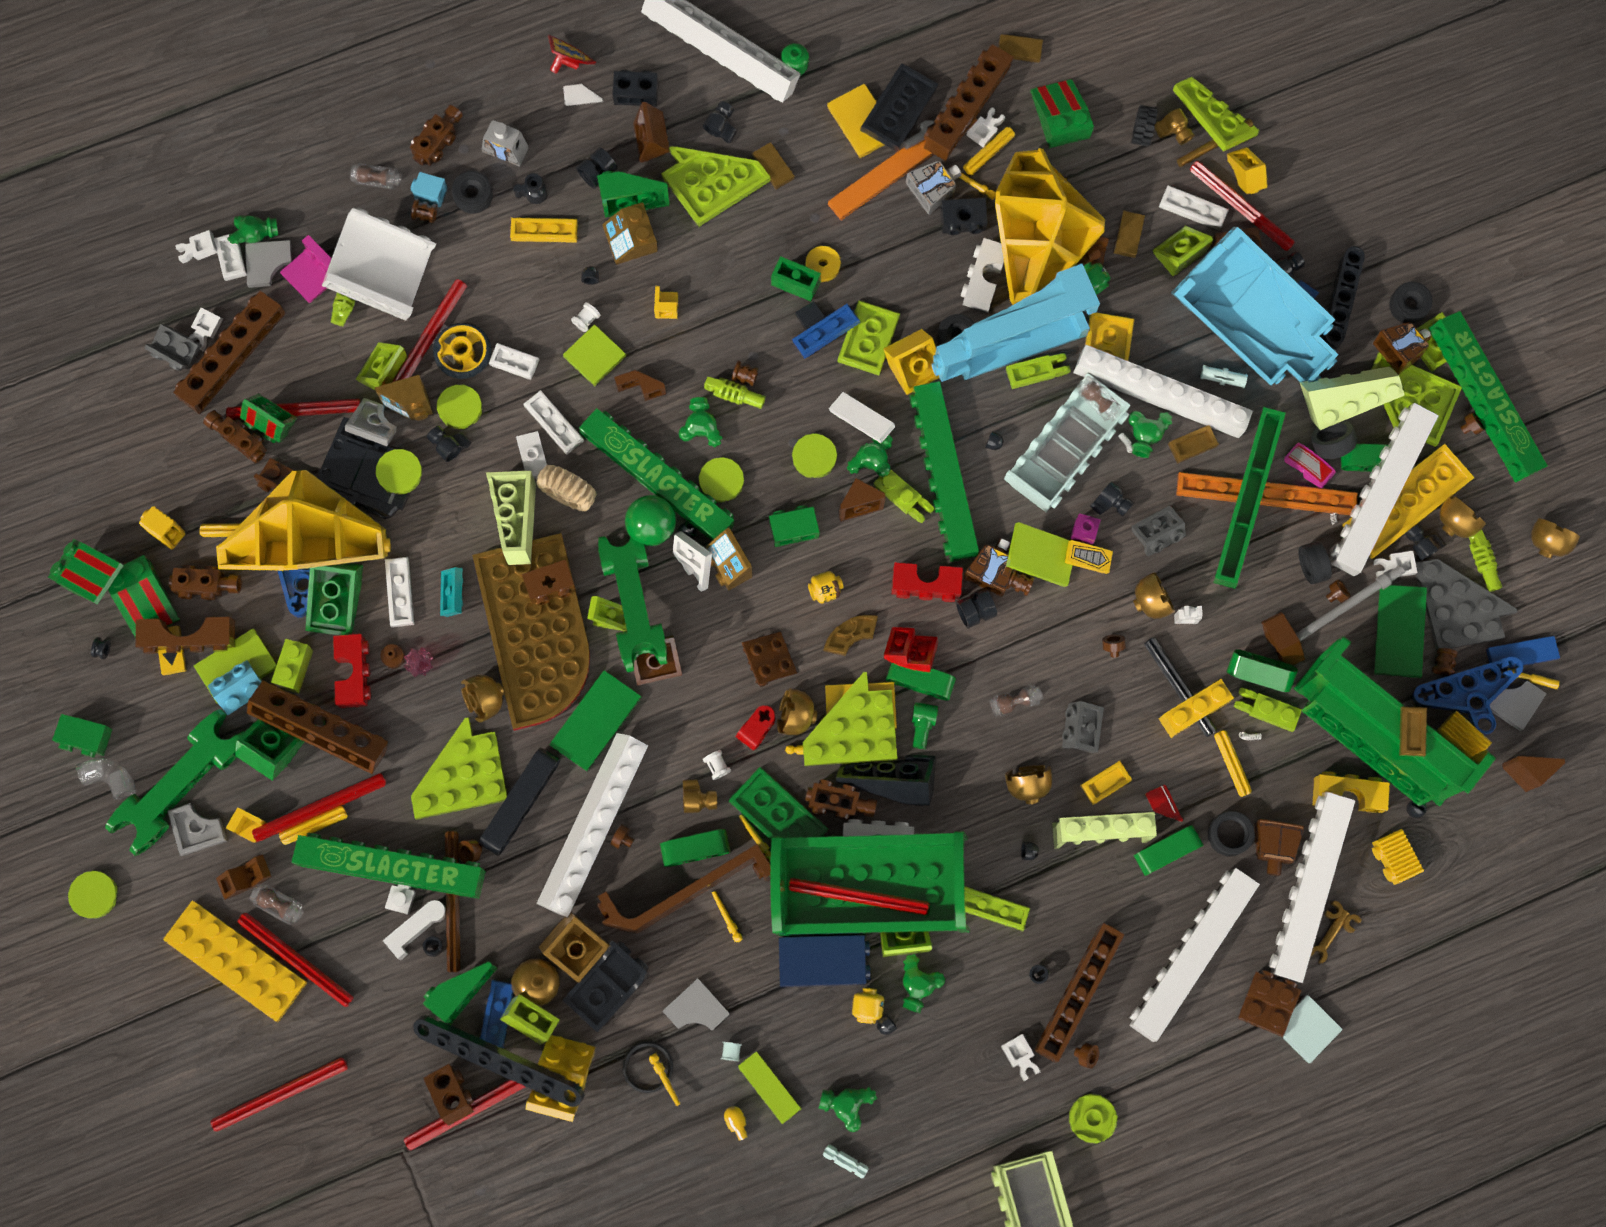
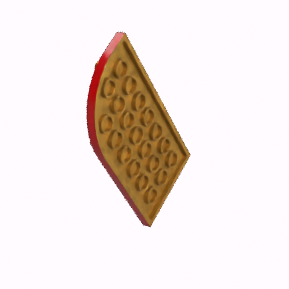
M561 533L532 540L531 564L508 565L502 548L472 555L514 731L545 723L562 714L581 693L589 672L590 650L576 591H573L572 595L565 598H559V596L552 598L549 603L544 605H532L522 577L523 573L566 560L570 570ZM551 581L547 582L548 588L553 587Z

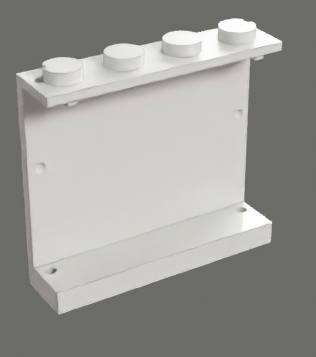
M352 208L347 215L322 286L406 321L411 316L414 308L411 306L430 253L435 248L436 243L431 242V239L426 236H417L410 233L411 231L408 228L389 224L390 222L385 218H375L368 215L369 213L364 209Z

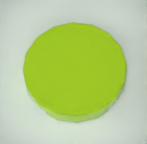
M454 385L441 393L437 401V411L440 419L447 426L454 429H465L479 420L482 414V402L479 394L473 388L466 385Z
M805 435L797 441L793 448V464L797 471L805 477H824L832 471L836 464V448L832 441L824 435Z
M394 449L385 453L379 459L376 466V477L379 484L387 492L406 494L413 491L420 483L422 467L418 458L412 452L404 449Z
M722 457L714 458L703 466L699 475V482L704 495L708 494L716 502L721 503L732 500L739 495L743 488L744 478L743 472L737 463Z
M98 871L85 872L72 882L68 892L69 904L72 910L79 916L89 919L101 918L108 914L115 906L118 893L117 886L114 880L105 873Z
M1088 1094L1080 1097L1073 1103L1069 1111V1124L1071 1130L1079 1139L1089 1143H1099L1105 1141L1114 1133L1117 1126V1113L1108 1099L1101 1095Z

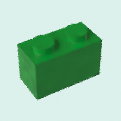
M781 256L771 275L772 286L812 302L821 281L820 272Z
M804 505L796 507L795 511L786 512L785 510H779L769 516V525L775 547L819 538V528L814 507L808 508V506Z
M61 714L52 741L59 744V749L72 752L74 748L82 750V755L95 758L96 754L104 756L113 729L106 725Z

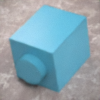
M419 172L417 179H414L411 185V191L415 199L418 198L420 202H429L430 205L438 204V207H441L448 189L445 179Z

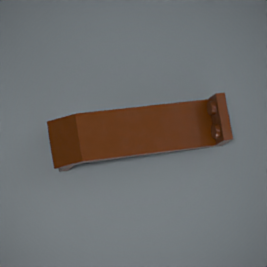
M758 844L637 918L627 919L621 916L607 892L598 896L601 902L597 906L603 916L608 918L602 922L604 926L638 934L754 863L752 868L758 878H764L766 882L769 881L771 866Z

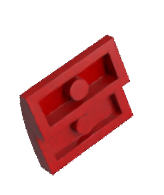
M892 627L885 648L884 659L908 669L931 672L938 646V637L915 635V628Z

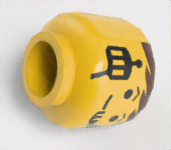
M826 571L813 576L811 583L808 584V589L812 599L823 604L840 597V589H843V583L840 576H835L832 571Z

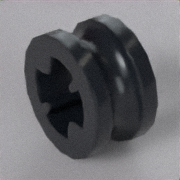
M96 637L91 647V656L94 658L100 656V659H106L110 651V640L104 639L102 641V638Z

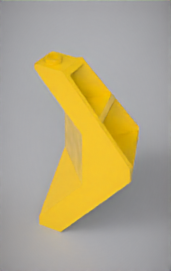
M1039 148L1038 150L1014 153L996 190L995 197L1009 297L1013 305L1042 290L1055 279L1057 272L1074 267L1105 230V219L1050 164L1044 149Z
M300 470L292 471L222 543L216 546L218 569L296 570L383 559L388 556V552H391L390 539H386V529L309 471Z

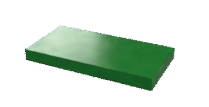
M1390 585L1384 590L1382 588L1379 590L1374 675L1422 678L1426 587Z
M604 670L549 745L588 772L642 697Z
M761 767L728 800L771 841L772 837L776 836L784 838L823 837L829 830Z

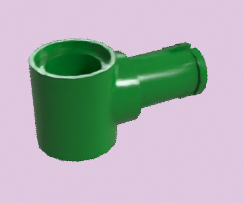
M915 702L912 717L915 727L913 748L926 750L929 730L936 723L938 706Z

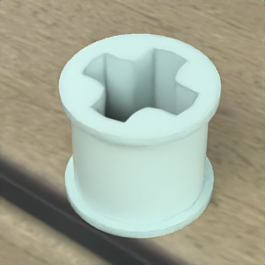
M723 1042L721 1059L740 1061L739 1053L742 1044Z

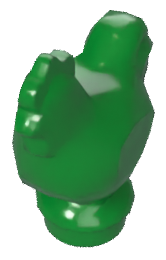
M236 216L234 218V225L239 230L229 234L227 240L231 244L243 242L257 243L265 236L270 238L278 236L276 218L268 217L266 220H262L257 216Z
M696 397L690 399L689 409L693 413L688 416L685 426L680 428L679 438L683 441H690L694 437H706L709 441L708 445L716 448L718 445H721L723 437L720 436V431L717 430L714 416L706 412L710 407L707 398Z
M1139 411L1130 413L1128 421L1133 427V435L1138 441L1132 445V453L1135 456L1149 458L1150 453L1153 451L1150 445L1158 443L1162 439L1165 430L1168 429V426L1172 425V416L1168 412L1160 413L1157 420L1148 419Z
M888 435L882 443L872 438L873 443L862 445L856 456L851 461H848L847 470L851 474H858L859 470L867 468L874 470L880 477L889 475L890 465L886 449L891 448L893 438Z
M915 954L907 955L906 960H903L905 964L903 986L908 991L909 996L903 999L902 1007L921 1013L922 1008H924V1004L921 1001L922 998L932 994L936 988H941L945 983V977L940 972L926 974L920 971L918 966L920 959Z
M870 1087L866 1089L860 1088L859 1090L846 1088L835 1096L831 1089L829 1091L823 1089L819 1109H823L824 1112L834 1109L836 1116L845 1123V1128L850 1132H856L861 1127V1119L858 1114L860 1106L865 1103L873 1104L877 1100L876 1091L871 1090Z

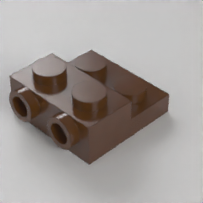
M1268 971L1255 972L1238 1019L1284 1037L1301 990L1297 989L1298 985L1290 980H1284L1283 983L1275 980V975Z

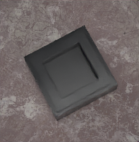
M814 301L795 312L796 317L805 330L825 318Z

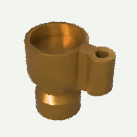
M1181 108L1167 114L1163 120L1155 124L1154 128L1160 138L1175 133L1179 145L1189 142L1195 136L1192 130L1187 128L1188 119Z
M683 780L684 813H698L703 808L717 810V792L708 791L706 794H703L698 780Z

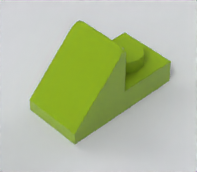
M599 596L591 597L587 619L592 620L594 626L627 631L622 605Z

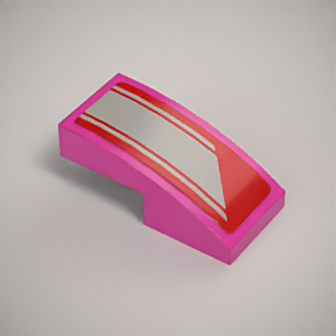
M1299 442L1284 458L1285 463L1302 472L1306 480L1321 489L1336 473L1326 461Z

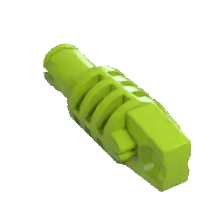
M337 292L333 302L331 323L343 327L353 310L356 300Z
M707 377L704 384L705 390L713 392V396L723 398L738 405L745 403L762 409L765 403L766 396L749 391L745 385H740L721 377L719 379Z
M1481 529L1476 535L1469 537L1471 543L1469 547L1471 554H1473L1477 571L1483 575L1488 591L1493 592L1501 589L1502 585L1496 571L1498 564L1495 561V556H1493L1491 544Z

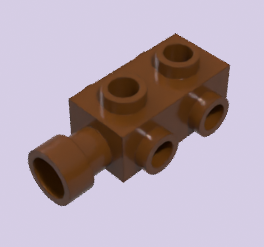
M449 105L444 111L445 115L442 118L435 114L432 119H428L424 124L421 134L415 136L412 140L410 149L414 155L413 159L420 165L426 163L431 166L433 162L438 163L443 156L442 150L446 145L451 146L455 141L456 132L453 125L461 120L463 114L453 105Z
M212 410L204 418V425L210 430L214 429L222 438L254 464L259 463L264 458L267 451L262 444L264 440L256 433L249 434L246 431L247 426L239 419L233 421L230 417H227L223 420V416L216 410Z
M182 565L181 568H173V575L169 577V587L181 599H192L193 595H200L203 600H215V596H222V591L239 594L241 592L242 580L240 575L224 577V574L217 567L205 566L204 569H196V567L191 565ZM183 577H187L186 581L182 583ZM205 578H209V582L207 584H205L203 581Z
M819 780V783L814 782L813 788L808 787L805 801H810L809 808H812L814 813L826 815L827 812L836 814V818L849 820V817L854 818L855 812L863 813L865 817H874L877 800L868 798V800L860 799V793L855 792L856 788L853 786L842 785V788L832 787L833 782ZM820 795L826 796L827 801L825 803L818 801ZM843 800H847L850 805L848 808H843L841 806V802Z

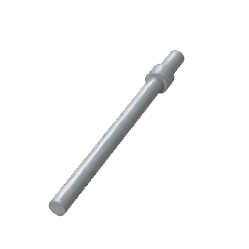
M1399 565L1389 573H1383L1378 576L1375 582L1295 634L1302 641L1381 588L1384 590L1390 586L1393 580L1405 573L1404 568Z

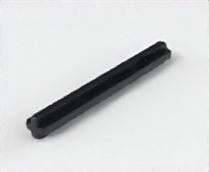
M1155 637L1147 640L1144 643L1145 647L1182 702L1194 696ZM1208 715L1196 722L1206 737L1213 735L1217 731Z

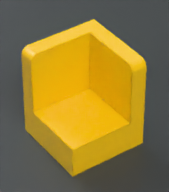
M655 286V318L677 319V292H660V286Z
M237 807L226 829L256 843L252 830L267 822Z

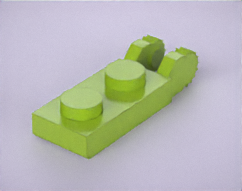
M1066 354L1047 355L1006 366L1011 388L1015 389L1069 374L1071 372L1069 366L1053 369L1052 364L1065 361L1067 359Z
M891 469L889 475L879 477L873 483L876 489L885 493V497L904 513L909 514L920 523H923L925 518L919 511L913 508L916 504H919L929 513H932L934 507L926 499L922 498V495Z
M1240 688L1238 694L1253 700L1254 703L1251 706L1241 701H1235L1234 707L1290 732L1295 731L1302 709L1263 694H1257L1246 688Z

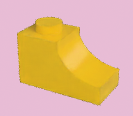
M1246 147L1227 153V160L1235 172L1238 186L1246 194L1257 193L1259 190L1267 188L1266 164Z

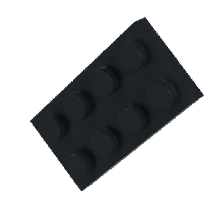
M901 63L865 119L860 131L898 152L939 84Z

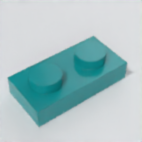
M454 567L441 571L440 616L450 617L462 613V568Z

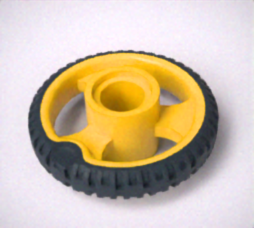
M464 322L455 323L454 325L447 326V328H444L439 333L433 345V355L437 366L446 375L457 379H467L476 376L486 368L491 357V344L486 333L478 326ZM467 332L466 337L458 336L451 341L450 345L444 342L454 333ZM481 341L483 344V355L477 363L473 361L475 357L473 344ZM460 348H467L465 353H457ZM452 355L456 363L464 365L463 369L457 370L449 367L442 358Z

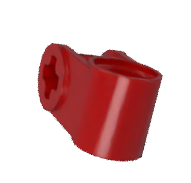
M764 705L758 707L749 720L740 728L736 738L755 751L775 723L773 709ZM769 713L770 720L761 722L760 714L765 715Z

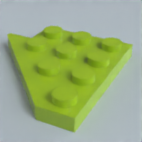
M671 146L669 150L677 164L661 173L664 181L698 227L771 181V177L757 160Z
M1379 352L1371 370L1390 367L1394 371ZM1411 365L1399 374L1404 396L1383 405L1393 427H1398L1401 421L1398 418L1405 407L1408 408L1413 403L1439 415L1425 442L1436 447L1462 388L1459 385Z
M863 672L803 741L804 766L897 760L892 690L868 691L867 672Z
M469 717L463 720L411 795L416 820L504 802L507 797V790L496 733L490 732L473 736Z

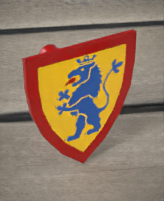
M548 35L551 51L557 54L550 68L552 72L558 73L562 64L577 70L579 63L596 64L594 60L579 49Z

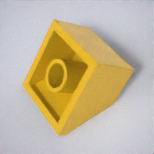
M923 329L883 349L889 366L905 394L912 393L914 386L929 384L940 378L939 375L935 376L932 369L933 356L936 352L933 338Z

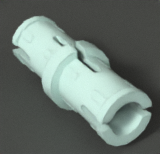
M1203 365L1200 378L1219 382V385L1223 386L1229 384L1245 388L1248 375L1228 371V368H1223L1222 370Z

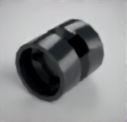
M599 147L590 155V160L585 159L576 169L581 178L591 188L595 189L599 186L597 175H602V173L607 171L615 172L618 166L610 154Z
M986 589L975 593L972 599L966 597L956 601L959 616L967 629L980 624L981 619L987 621L997 617L996 606Z

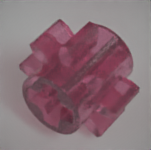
M423 647L420 650L412 648L408 655L404 656L407 661L404 668L408 672L410 671L414 677H417L418 674L426 676V673L433 668L430 663L433 656L427 653Z

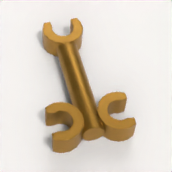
M1338 901L1331 902V905L1336 908L1335 914L1325 911L1324 915L1329 919H1335L1320 944L1313 947L1310 955L1313 956L1315 951L1320 952L1321 958L1318 961L1320 964L1327 960L1328 954L1326 950L1342 926L1347 932L1353 933L1355 929L1350 926V920H1354L1357 923L1362 921L1358 915H1350L1347 911L1343 910L1342 905Z

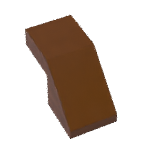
M634 370L614 377L618 392L640 386L645 401L666 395L664 383L639 371Z
M1282 612L1261 622L1266 640L1276 647L1279 661L1294 666L1305 660L1300 640Z
M260 855L254 857L243 866L226 870L216 880L224 900L262 884L271 877L264 856Z

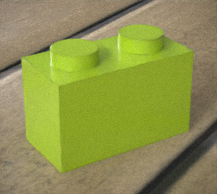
M285 639L271 683L282 690L299 694L313 653L310 646Z
M519 994L511 1000L500 1020L541 1045L548 1041L560 1019Z

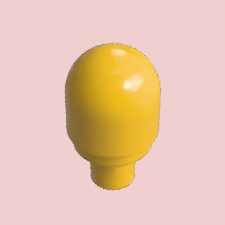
M736 1106L727 1108L724 1113V1120L728 1129L731 1132H736L739 1141L748 1137L744 1126L747 1125L746 1119L741 1109Z

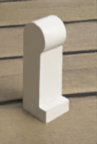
M436 900L428 902L387 936L383 942L398 959L402 960L408 955V952L404 949L432 924L441 922L446 918V906Z

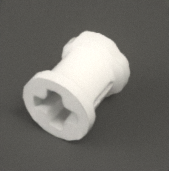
M585 303L582 311L571 319L573 324L583 332H587L588 326L593 320L601 316L589 303Z
M721 750L715 751L703 758L704 763L708 764L713 774V780L719 779L731 772L730 767L726 766L721 756Z

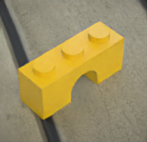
M1222 679L1164 713L1159 720L1169 736L1173 738L1200 719L1227 705L1234 697Z
M1322 772V775L1320 774L1314 778L1312 805L1316 804L1318 796H1322L1324 792L1342 796L1344 791H1350L1358 798V811L1382 814L1388 811L1390 783L1382 782V778L1369 777L1368 780L1359 779L1358 775L1347 774L1345 777H1338L1334 772Z

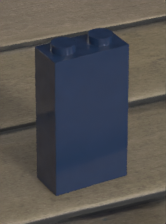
M865 936L779 938L780 987L866 985V980H870V965H865V956L870 954L869 941H865Z

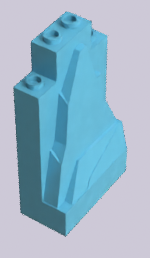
M1233 227L1171 292L1269 385L1273 383L1277 385L1286 376L1284 374L1286 370L1299 382L1318 381L1321 378L1319 374L1325 368L1329 370L1337 362L1335 358L1339 354L1320 337L1321 334L1326 335L1333 328L1332 322L1335 319L1238 227Z
M1083 264L1057 272L1055 279L1042 290L964 329V332L948 343L937 346L932 363L935 376L939 375L941 382L962 375L963 379L967 380L1087 336L1090 328L1082 311L1086 310L1088 315L1097 312L1100 303Z

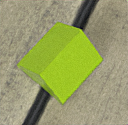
M1185 226L1152 251L1174 277L1208 251L1213 239L1212 236Z
M378 342L356 380L375 390V387L391 383L408 357L404 348L400 345Z
M929 931L880 932L883 957L924 953L932 950Z

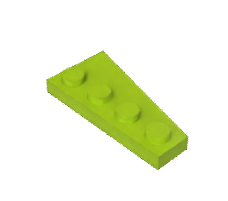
M1193 77L1174 85L1173 91L1223 151L1257 136L1259 129L1244 122L1245 118L1240 114L1235 115L1227 109L1228 105L1213 98V93Z

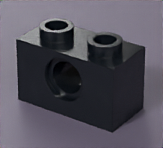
M986 198L942 200L940 207L942 234L958 235L962 232L979 234L986 231L988 224ZM965 215V216H967L969 219H968V220H962V219L959 218V216Z

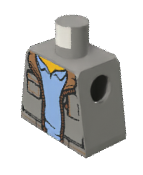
M492 120L483 138L482 152L521 166L529 149L522 133L504 123Z
M936 161L907 173L906 184L927 214L930 215L941 206L942 200L949 199L955 193L956 184L954 180L961 176V172L956 165L946 170L941 162Z

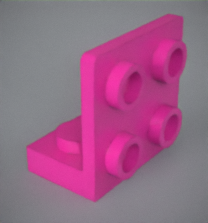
M308 235L302 240L305 246L304 252L281 270L280 273L308 303H311L328 289L323 287L322 283L332 258Z

